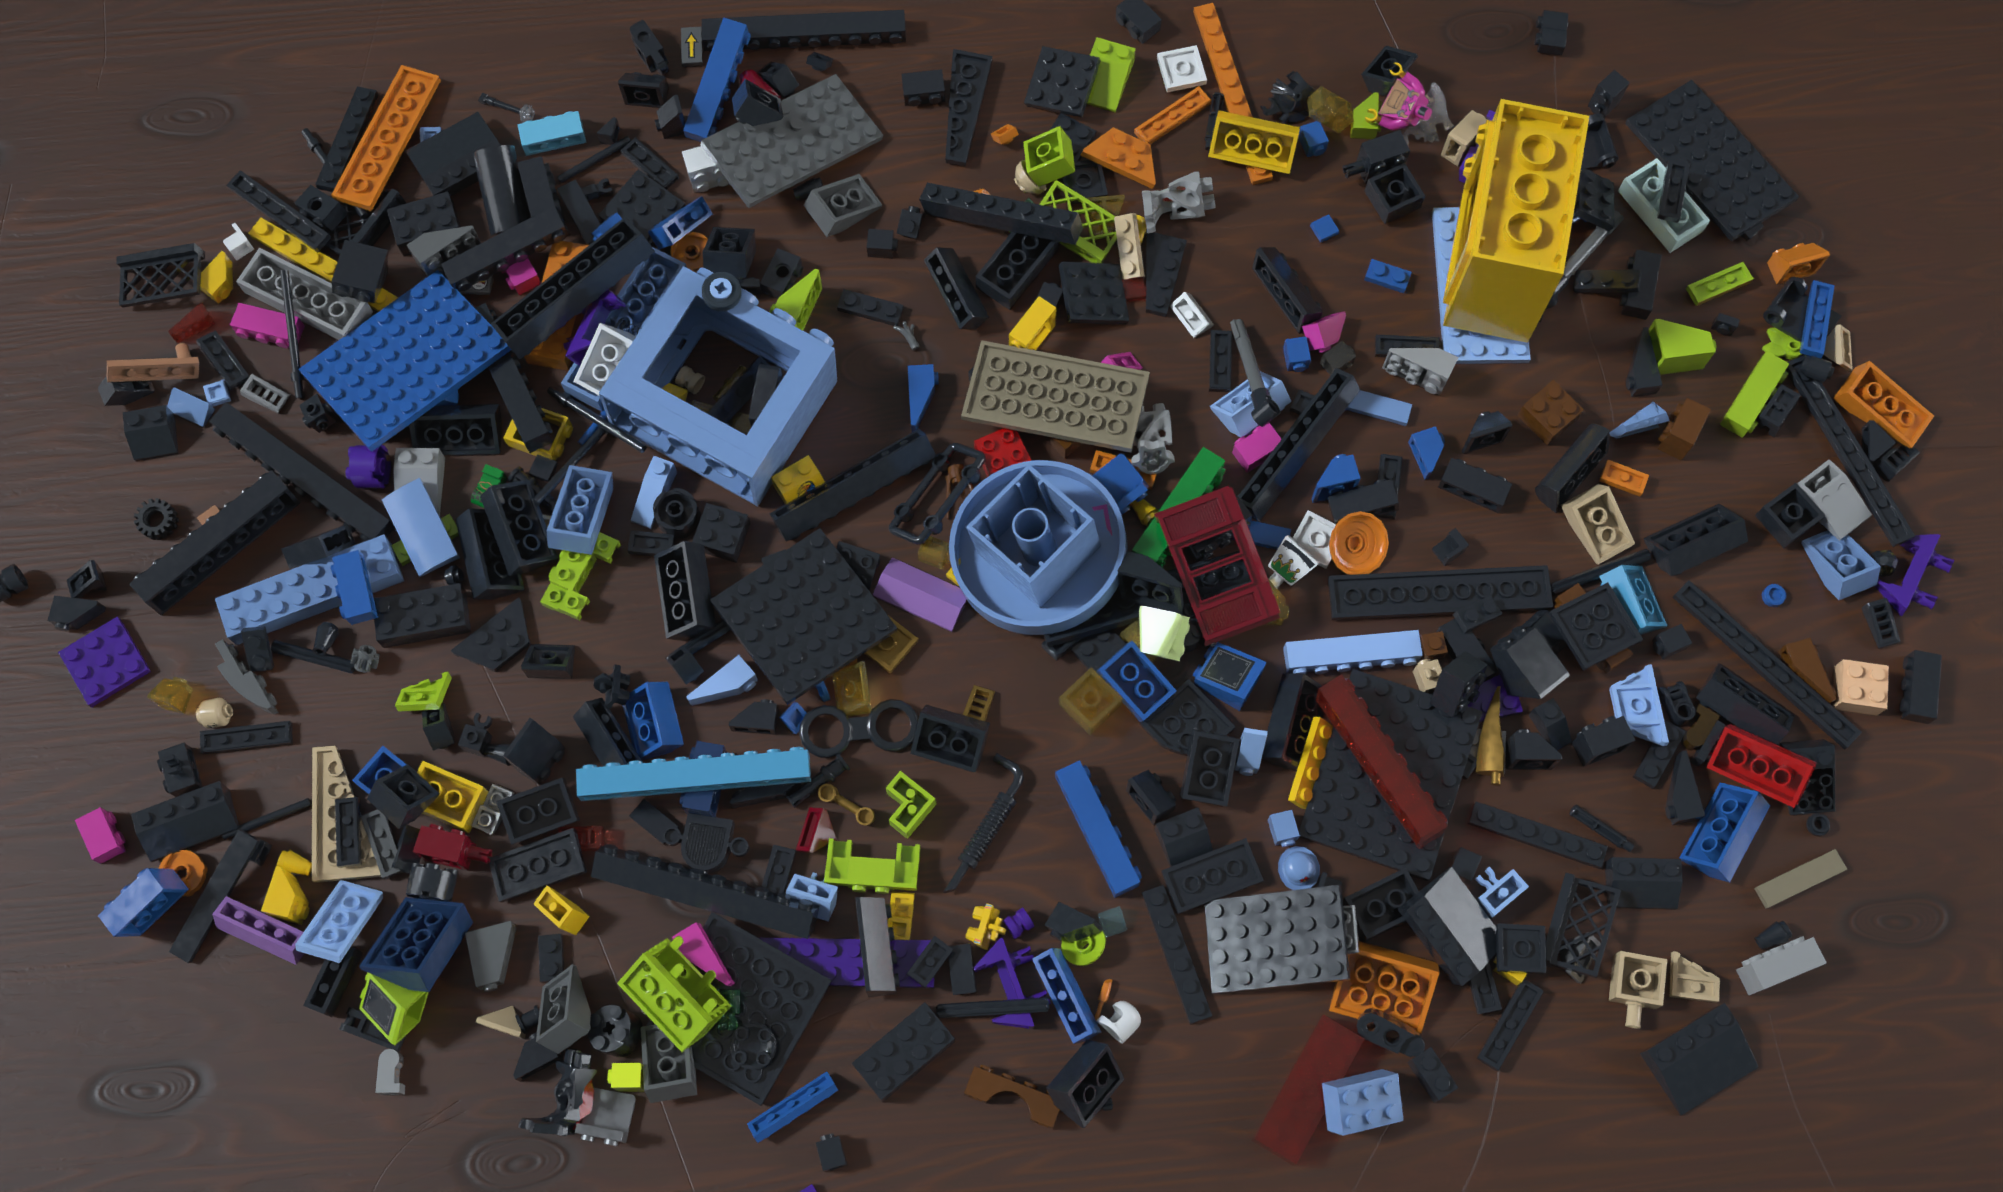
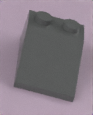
M857 174L813 189L804 207L825 236L829 237L843 232L880 209L882 204L861 175Z
M574 964L542 987L536 1042L557 1054L570 1047L582 1036L587 1035L591 1027L590 1008L577 966Z
M656 1024L641 1027L644 1091L649 1102L655 1103L697 1095L692 1045L681 1052L658 1029Z

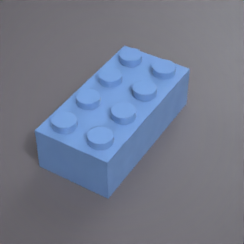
M569 465L547 528L548 548L592 555L613 492L612 472Z

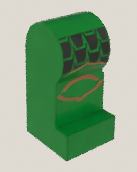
M485 464L482 470L483 475L471 497V503L482 508L484 506L480 496L490 486L504 484L508 479L504 471Z

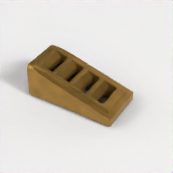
M974 685L963 715L986 721L995 691ZM975 695L987 698V701L975 698ZM972 704H976V705L982 706V707H984V709H983V708L976 707V706H973ZM970 712H971V713H975V714L981 715V717H978V716H975V715H972V714H969V713H970Z

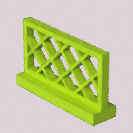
M1055 180L1039 205H1052L1053 208H1056V204L1067 202L1068 210L1072 211L1070 202L1078 200L1082 203L1083 209L1073 212L1085 214L1087 223L1082 225L1083 228L1088 227L1090 237L1082 238L1079 236L1076 245L1064 242L1059 243L1091 263H1103L1117 240L1116 232L1108 233L1106 223H1115L1114 217L1116 216ZM1056 188L1064 192V199L1054 200L1053 192ZM1096 211L1100 214L1101 220L1090 222L1088 212ZM1102 224L1104 234L1094 236L1091 226ZM1106 238L1107 247L1104 251L1096 246L1095 240Z

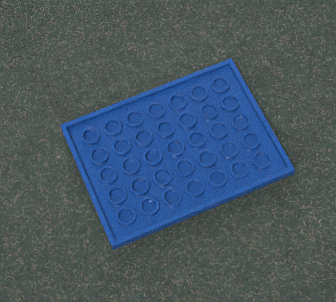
M437 270L348 333L346 337L341 338L299 368V371L372 452L500 359L511 348L492 325Z

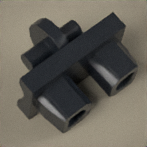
M614 664L612 674L602 673L593 682L596 690L600 691V693H605V707L610 709L614 703L625 706L630 697V691H626L630 684L631 676L621 673V666Z

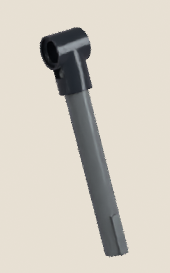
M1614 210L1615 227L1610 232L1596 226L1591 235L1566 261L1564 274L1546 309L1552 308L1557 304V296L1568 285V280L1602 241L1623 221V215L1618 211Z
M1233 319L1230 322L1231 329L1252 391L1250 396L1254 410H1252L1251 415L1259 426L1264 427L1281 412L1275 401L1271 399L1269 390L1264 386L1244 321Z

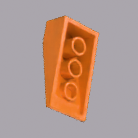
M1870 361L1855 367L1833 398L1849 413L1867 423L1869 420H1874L1891 438L1908 448L1914 446L1934 417L1932 413Z

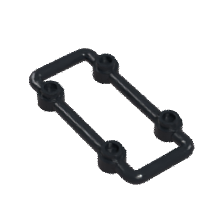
M952 443L943 453L937 454L932 459L933 467L906 503H901L895 508V517L889 524V532L917 545L923 544L931 534H939L943 530L942 519L968 484L979 482L981 478L980 468L986 460L985 454L960 443ZM955 451L976 459L973 464L963 468L961 472L963 478L936 514L930 515L924 520L923 526L925 529L919 536L898 528L901 522L907 523L912 520L913 506L938 473L948 471V468L951 466L950 457Z

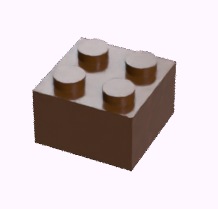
M1552 380L1522 406L1517 416L1548 446L1579 419L1584 409Z
M1686 398L1683 404L1678 403L1674 412L1672 411L1669 416L1670 421L1666 422L1668 424L1658 438V441L1661 442L1658 450L1682 460L1695 444L1711 409L1689 398Z

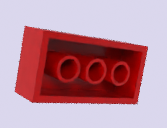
M1729 724L1724 728L1706 768L1794 808L1799 803L1817 763Z

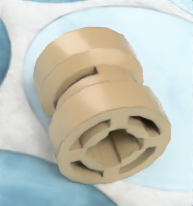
M684 366L677 374L675 383L680 387H687L689 392L696 394L702 388L705 376L700 373H694L692 368Z

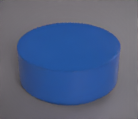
M1771 584L1762 592L1763 602L1770 607H1778L1786 599L1784 588L1778 584Z

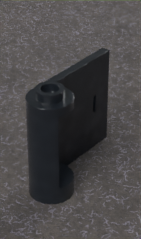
M1601 113L1590 115L1581 167L1587 170L1602 167L1605 169L1611 168L1616 164L1619 157L1604 115Z
M1790 277L1766 309L1763 317L1768 324L1801 342L1809 298L1805 294L1807 284L1799 277ZM1833 310L1830 312L1827 337L1842 316Z

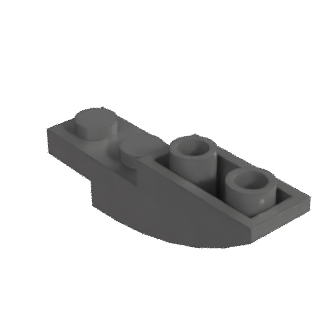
M223 639L215 643L225 661L217 667L227 682L255 706L271 714H277L278 711L275 705L278 703L272 693H267L264 688L267 686L264 678L249 671L243 661L239 662L236 657L239 655V652L232 643L229 645Z

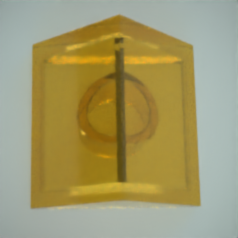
M861 661L834 673L833 682L837 708L844 711L847 716L870 713L872 704L865 662Z

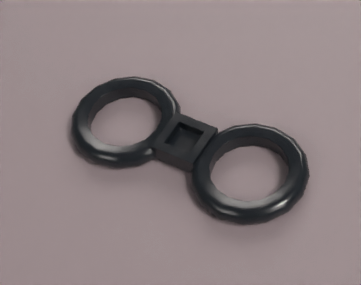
M895 699L880 702L872 708L869 716L849 718L844 711L835 706L822 705L813 708L805 714L800 723L799 736L806 750L820 758L834 757L845 751L851 741L871 740L884 751L897 752L913 744L919 718L911 705L902 700ZM891 708L905 712L911 723L910 732L907 737L895 743L883 740L878 735L875 727L878 716L883 711ZM832 715L842 723L844 729L843 738L835 747L829 749L819 748L810 740L808 734L809 726L816 717Z

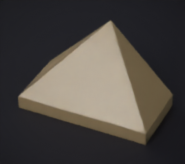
M1840 324L1836 325L1826 338L1824 355L1847 371H1852L1850 331Z
M514 1006L478 1017L476 1020L480 1025L521 1039H525L526 1036L517 1023L515 1017L517 1013Z

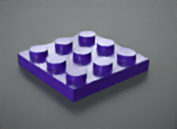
M119 617L112 619L58 652L85 701L91 708L151 672Z

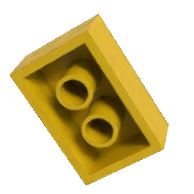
M422 761L417 773L440 793L422 814L470 833L479 807L484 805L489 791L479 784Z

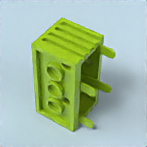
M677 936L672 942L666 938L655 945L654 948L652 947L649 951L644 952L617 984L641 1008L642 1012L657 1025L658 1029L683 1052L704 1037L729 1010L731 1005L711 985V982L716 977V973L713 970H709L703 976L678 950L684 940L681 936Z

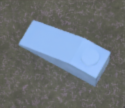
M653 456L645 473L631 522L650 529L655 522L653 504L659 494L669 491L677 474L674 463Z
M738 655L686 697L692 706L739 695L744 691H750L756 685L755 682L758 679L752 669Z
M1244 728L1239 740L1234 770L1246 776H1252L1253 773L1257 774L1267 738V731Z

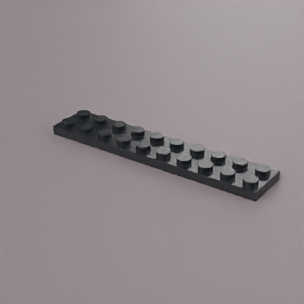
M1240 551L1188 565L1190 571L1240 553ZM1243 559L1193 578L1201 600L1251 582ZM1177 568L1168 570L1167 572L1182 584L1183 602L1190 604ZM1118 585L1116 591L1104 607L1085 622L1065 631L1044 634L1047 647L1139 622L1140 606L1145 605L1121 599L1120 586Z
M1548 565L1328 576L1332 620L1452 615L1457 610L1490 595L1501 612L1551 610L1553 608Z

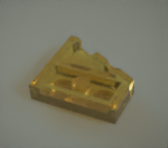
M1114 195L1087 199L1114 216H1119L1125 196ZM1096 211L1088 212L1090 222L1101 220L1100 214ZM1114 222L1106 223L1108 233L1113 232ZM1102 224L1091 226L1094 236L1105 234Z

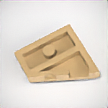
M1676 951L1671 952L1670 997L1713 1003L1719 1002L1720 978L1704 971L1698 964L1691 963L1680 956V953Z

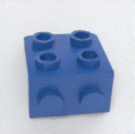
M1122 453L1092 475L1112 495L1121 515L1130 509L1129 504L1134 500L1139 502L1148 495L1146 491L1149 485Z

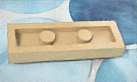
M1136 213L1114 217L1122 279L1128 280L1145 276Z

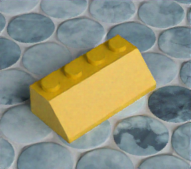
M1218 111L1208 157L1290 174L1300 127Z

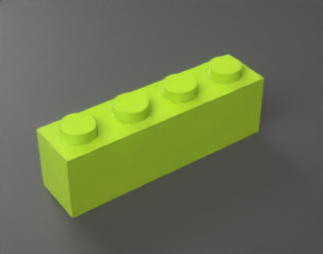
M1766 351L1748 377L1720 425L1741 438L1747 432L1752 433L1758 424L1755 419L1758 415L1760 416L1767 406L1765 404L1768 399L1771 400L1778 390L1775 388L1777 383L1782 384L1788 375V372L1785 370L1789 363Z

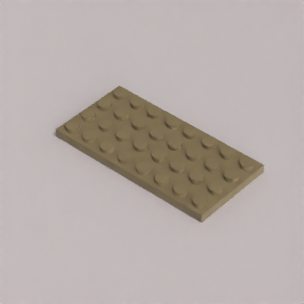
M981 340L961 419L1132 452L1150 372Z

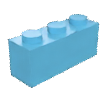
M569 111L562 115L547 116L544 119L529 120L517 124L521 144L526 156L587 143L578 111Z

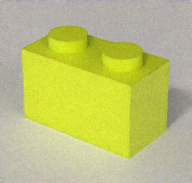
M612 1063V1069L608 1070V1084H611V1088L618 1092H645L643 1064Z

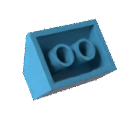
M1621 565L1600 576L1601 585L1609 583L1640 635L1667 627L1643 566Z

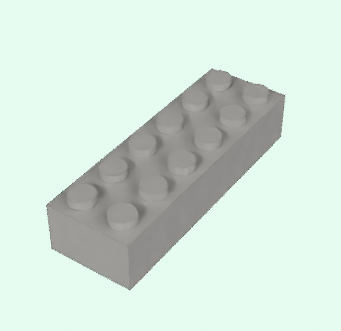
M261 248L257 250L236 281L244 293L285 313L280 270H289L294 316L299 317L302 322L338 340L346 337L348 333L367 321L373 313L368 302H362L351 297H340L332 293V283Z

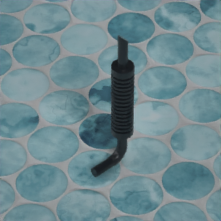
M998 753L994 756L993 761L1013 773V782L1006 793L999 792L994 803L991 805L992 807L989 808L990 811H987L988 815L985 814V818L982 819V822L979 824L980 826L977 827L978 830H975L976 834L973 833L970 841L967 843L968 845L965 846L966 849H963V853L958 857L961 865L943 893L955 891L968 869H976L978 862L981 861L980 858L983 857L982 854L986 853L985 850L988 849L993 841L992 839L998 834L997 831L1000 830L1005 822L1004 820L1009 816V812L1012 811L1017 803L1013 797L1023 783L1024 773L1017 763Z

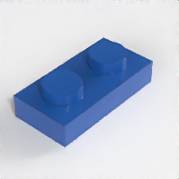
M1371 259L1364 280L1404 293L1412 272Z

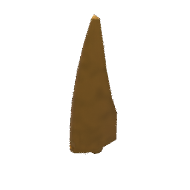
M1500 686L1496 688L1484 719L1476 760V773L1491 776V785L1499 786L1501 784V777H1504L1505 762L1500 726Z

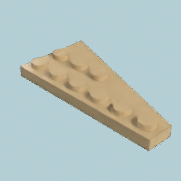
M336 746L312 748V881L314 883L381 877L362 819V865L337 867L335 799L355 797Z

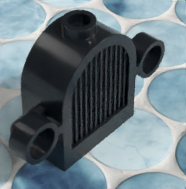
M688 813L684 834H681L676 827H668L662 835L664 842L669 846H676L680 843L681 853L687 865L691 869H701L705 874H713L722 869L728 861L730 852L737 857H743L749 851V844L744 838L737 837L733 839L735 823L730 819Z

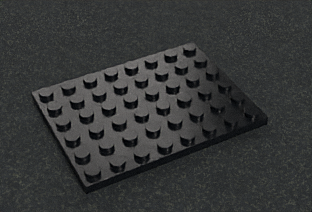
M1352 669L1332 734L1325 750V757L1319 769V777L1315 781L1312 790L1313 796L1308 802L1299 829V837L1397 871L1407 868L1411 876L1429 881L1483 711L1467 706L1463 712H1458L1454 717H1451L1430 704L1433 696L1431 694Z

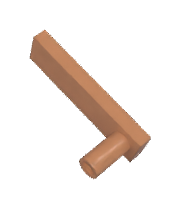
M186 343L176 345L177 358L108 360L107 382L196 379L199 375L198 357H191L189 346Z

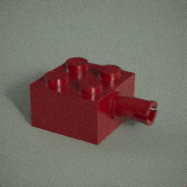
M430 824L429 827L421 825L413 850L424 861L468 871L471 860L488 864L490 862L488 856H492V849L477 847L470 840L471 837L465 835V832L456 829L448 832L443 830L442 826Z

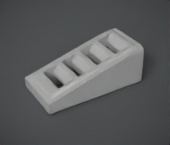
M253 374L250 375L240 390L241 395L278 414L290 397L289 394ZM255 385H258L259 387L257 388L255 393H252V389L255 387ZM262 389H266L262 397H259L258 395L260 394ZM270 392L274 393L269 401L265 400ZM277 396L282 397L276 406L273 405Z

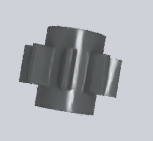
M362 645L359 650L354 648L350 663L355 664L354 667L357 671L367 673L371 671V668L377 669L380 654H376L374 647Z

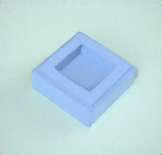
M224 380L203 386L207 403L211 404L212 407L231 401L228 387Z

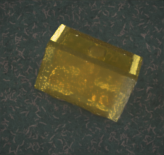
M1322 86L1307 98L1309 117L1340 133L1354 122L1351 103Z

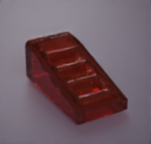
M200 303L168 332L178 344L214 325L215 321L205 305Z
M603 826L561 827L558 830V833L571 828L576 829L582 851H597L604 845L605 828ZM583 833H586V844H582ZM591 833H595L594 844H591Z

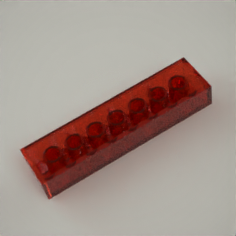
M1341 674L1318 689L1316 701L1420 850L1442 836L1447 828V819L1440 810L1437 812L1433 806L1434 801L1431 795L1421 789L1419 786L1421 782L1414 772L1410 773L1407 769L1405 758L1401 753H1396L1391 738L1387 734L1384 735L1382 733L1378 719L1374 715L1370 716L1366 710L1368 706L1362 697L1358 698L1354 693L1355 688L1348 678L1345 679Z

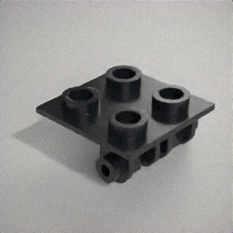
M839 541L836 549L870 591L876 567L878 568L880 565V554Z

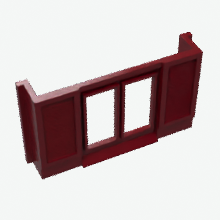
M1226 486L1154 514L1156 521L1161 526L1197 619L1205 646L1280 618L1279 613L1281 611L1233 488ZM1232 530L1240 553L1190 571L1182 548ZM1243 559L1251 579L1250 583L1201 600L1193 580L1194 577Z

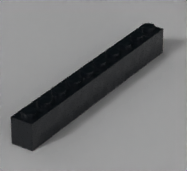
M904 10L727 18L747 25L750 40L748 45H744L743 49L750 50L870 43L874 45L880 43L897 44L906 42ZM723 18L702 19L704 51H712Z
M227 402L209 420L214 427L212 431L222 439L225 436L229 438V443L237 450H240V448L246 451L245 455L254 462L259 460L262 463L261 467L267 472L272 470L277 473L278 478L285 485L292 484L295 487L293 490L303 498L307 495L311 498L310 502L318 509L325 508L327 510L326 514L334 521L340 519L344 522L343 525L348 524L351 533L355 531L359 533V538L363 542L381 535L388 537L395 529L390 520Z
M612 844L603 845L595 851L591 873L593 878L806 939L815 931L820 906L813 904L810 900H797L785 893H772L764 887L755 888L748 886L743 881L727 880L722 875L705 874L701 869L684 868L679 863L663 862L658 857L639 855V852L633 850L624 851Z

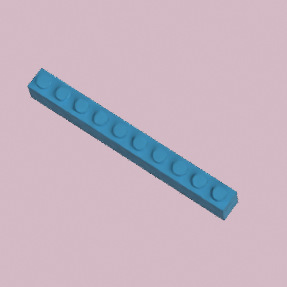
M803 747L790 748V751L781 752L780 749L767 750V753L760 754L757 751L744 752V755L736 756L734 753H723L721 757L700 755L698 759L677 757L675 761L654 759L652 763L630 761L629 765L607 763L605 767H597V765L589 764L584 765L581 769H576L577 797L581 801L811 782L810 756L808 750H804Z

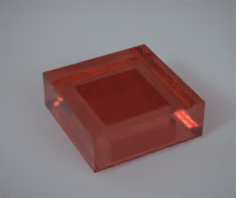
M1143 277L1122 280L1126 302L1146 299Z

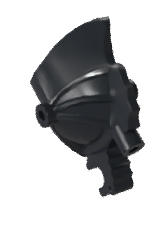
M1291 71L1286 75L1290 81L1288 85L1278 78L1276 83L1272 85L1271 93H1273V96L1268 98L1271 102L1270 108L1267 109L1263 105L1260 106L1263 114L1266 116H1272V114L1281 111L1283 114L1279 120L1286 124L1287 121L1297 123L1309 116V110L1313 108H1324V101L1317 90L1305 82L1297 71Z

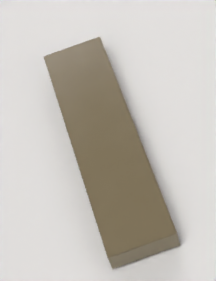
M1834 849L1754 889L1765 909L1847 870L1837 850Z

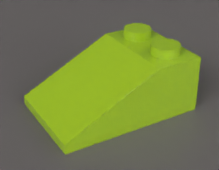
M1096 37L1090 56L1099 57L1101 62L1087 104L1116 113L1134 63L1135 48Z
M814 269L781 295L776 304H772L769 313H772L775 308L787 312L796 320L795 327L803 331L823 289L819 270Z

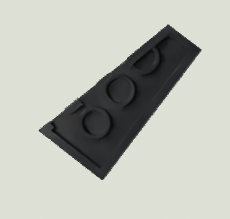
M1146 230V313L1162 317L1167 316L1187 240L1155 232L1147 233Z

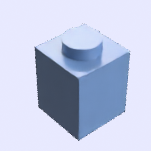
M1288 810L1269 816L1268 823L1275 846L1280 844L1282 847L1294 845L1300 835L1293 811Z

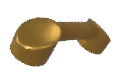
M823 784L820 786L818 796L822 801H834L856 815V820L861 825L867 826L873 823L875 813L871 808H861L841 796L834 785Z

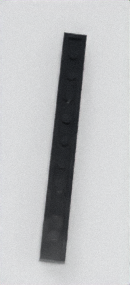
M1805 355L1789 361L1786 372H1788L1789 377L1892 547L1912 540L1915 534L1822 382L1803 376L1804 373L1799 372Z
M1690 580L1672 597L1844 750L1862 733Z

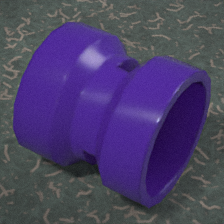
M1023 907L1016 911V915L1003 919L1005 926L1014 939L1021 936L1024 930H1030L1035 927Z

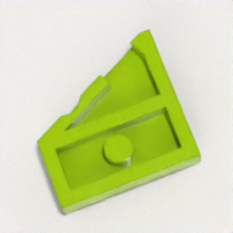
M449 672L442 673V678L430 682L429 679H426L416 685L403 688L396 701V709L398 711L440 709L452 679Z

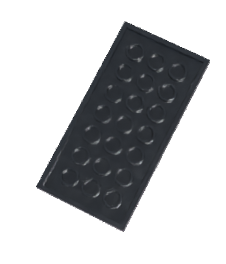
M1693 80L1688 81L1626 120L1625 124L1649 151L1658 158L1665 168L1668 160L1690 164L1685 191L1731 242L1796 202L1799 198V195Z

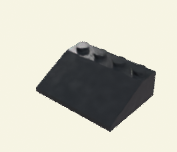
M476 112L406 150V153L432 196L444 192H449L450 196L479 181L473 153L480 149L500 146V143L479 112Z
M1452 867L1445 870L1398 908V911L1452 984L1463 986L1478 974L1497 953L1496 926Z
M1725 1003L1714 1007L1640 1053L1680 1116L1758 1068V1064L1739 1023Z

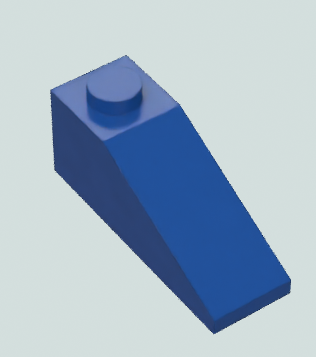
M701 196L649 230L648 233L658 250L675 244L713 215V213Z
M933 364L908 366L912 432L919 428L935 394V385H939L938 372H934Z

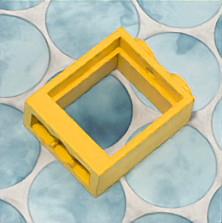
M1039 296L1009 333V346L1037 350L1056 326V307Z
M542 408L545 414L542 420L560 426V429L549 451L541 448L529 453L524 442L520 441L521 436L512 419L503 437L509 447L534 456L538 454L555 461L557 457L562 455L566 438L571 436L573 431L568 417Z

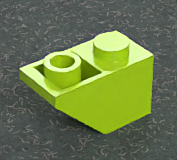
M1374 92L1353 110L1350 138L1374 139L1376 138L1377 131H1381L1382 126L1378 125V122L1367 123L1365 117L1370 119L1375 117L1374 114L1367 112L1368 109H1375L1377 114L1382 107V101H1379V93Z

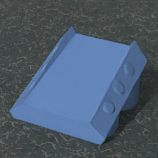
M1652 402L1611 431L1610 435L1617 439L1659 428V423L1670 420L1667 412L1655 402Z

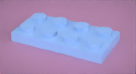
M340 880L295 944L296 951L340 963L382 901L383 892Z

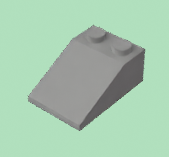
M396 448L394 460V491L420 478L439 516L445 457L439 448Z

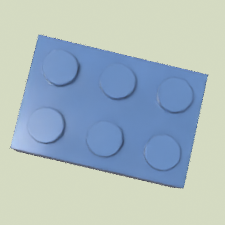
M1380 1069L1322 1083L1328 1131L1344 1136L1403 1121L1398 1073Z

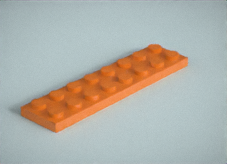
M401 65L331 196L333 199L369 211L373 210L440 83L438 75Z

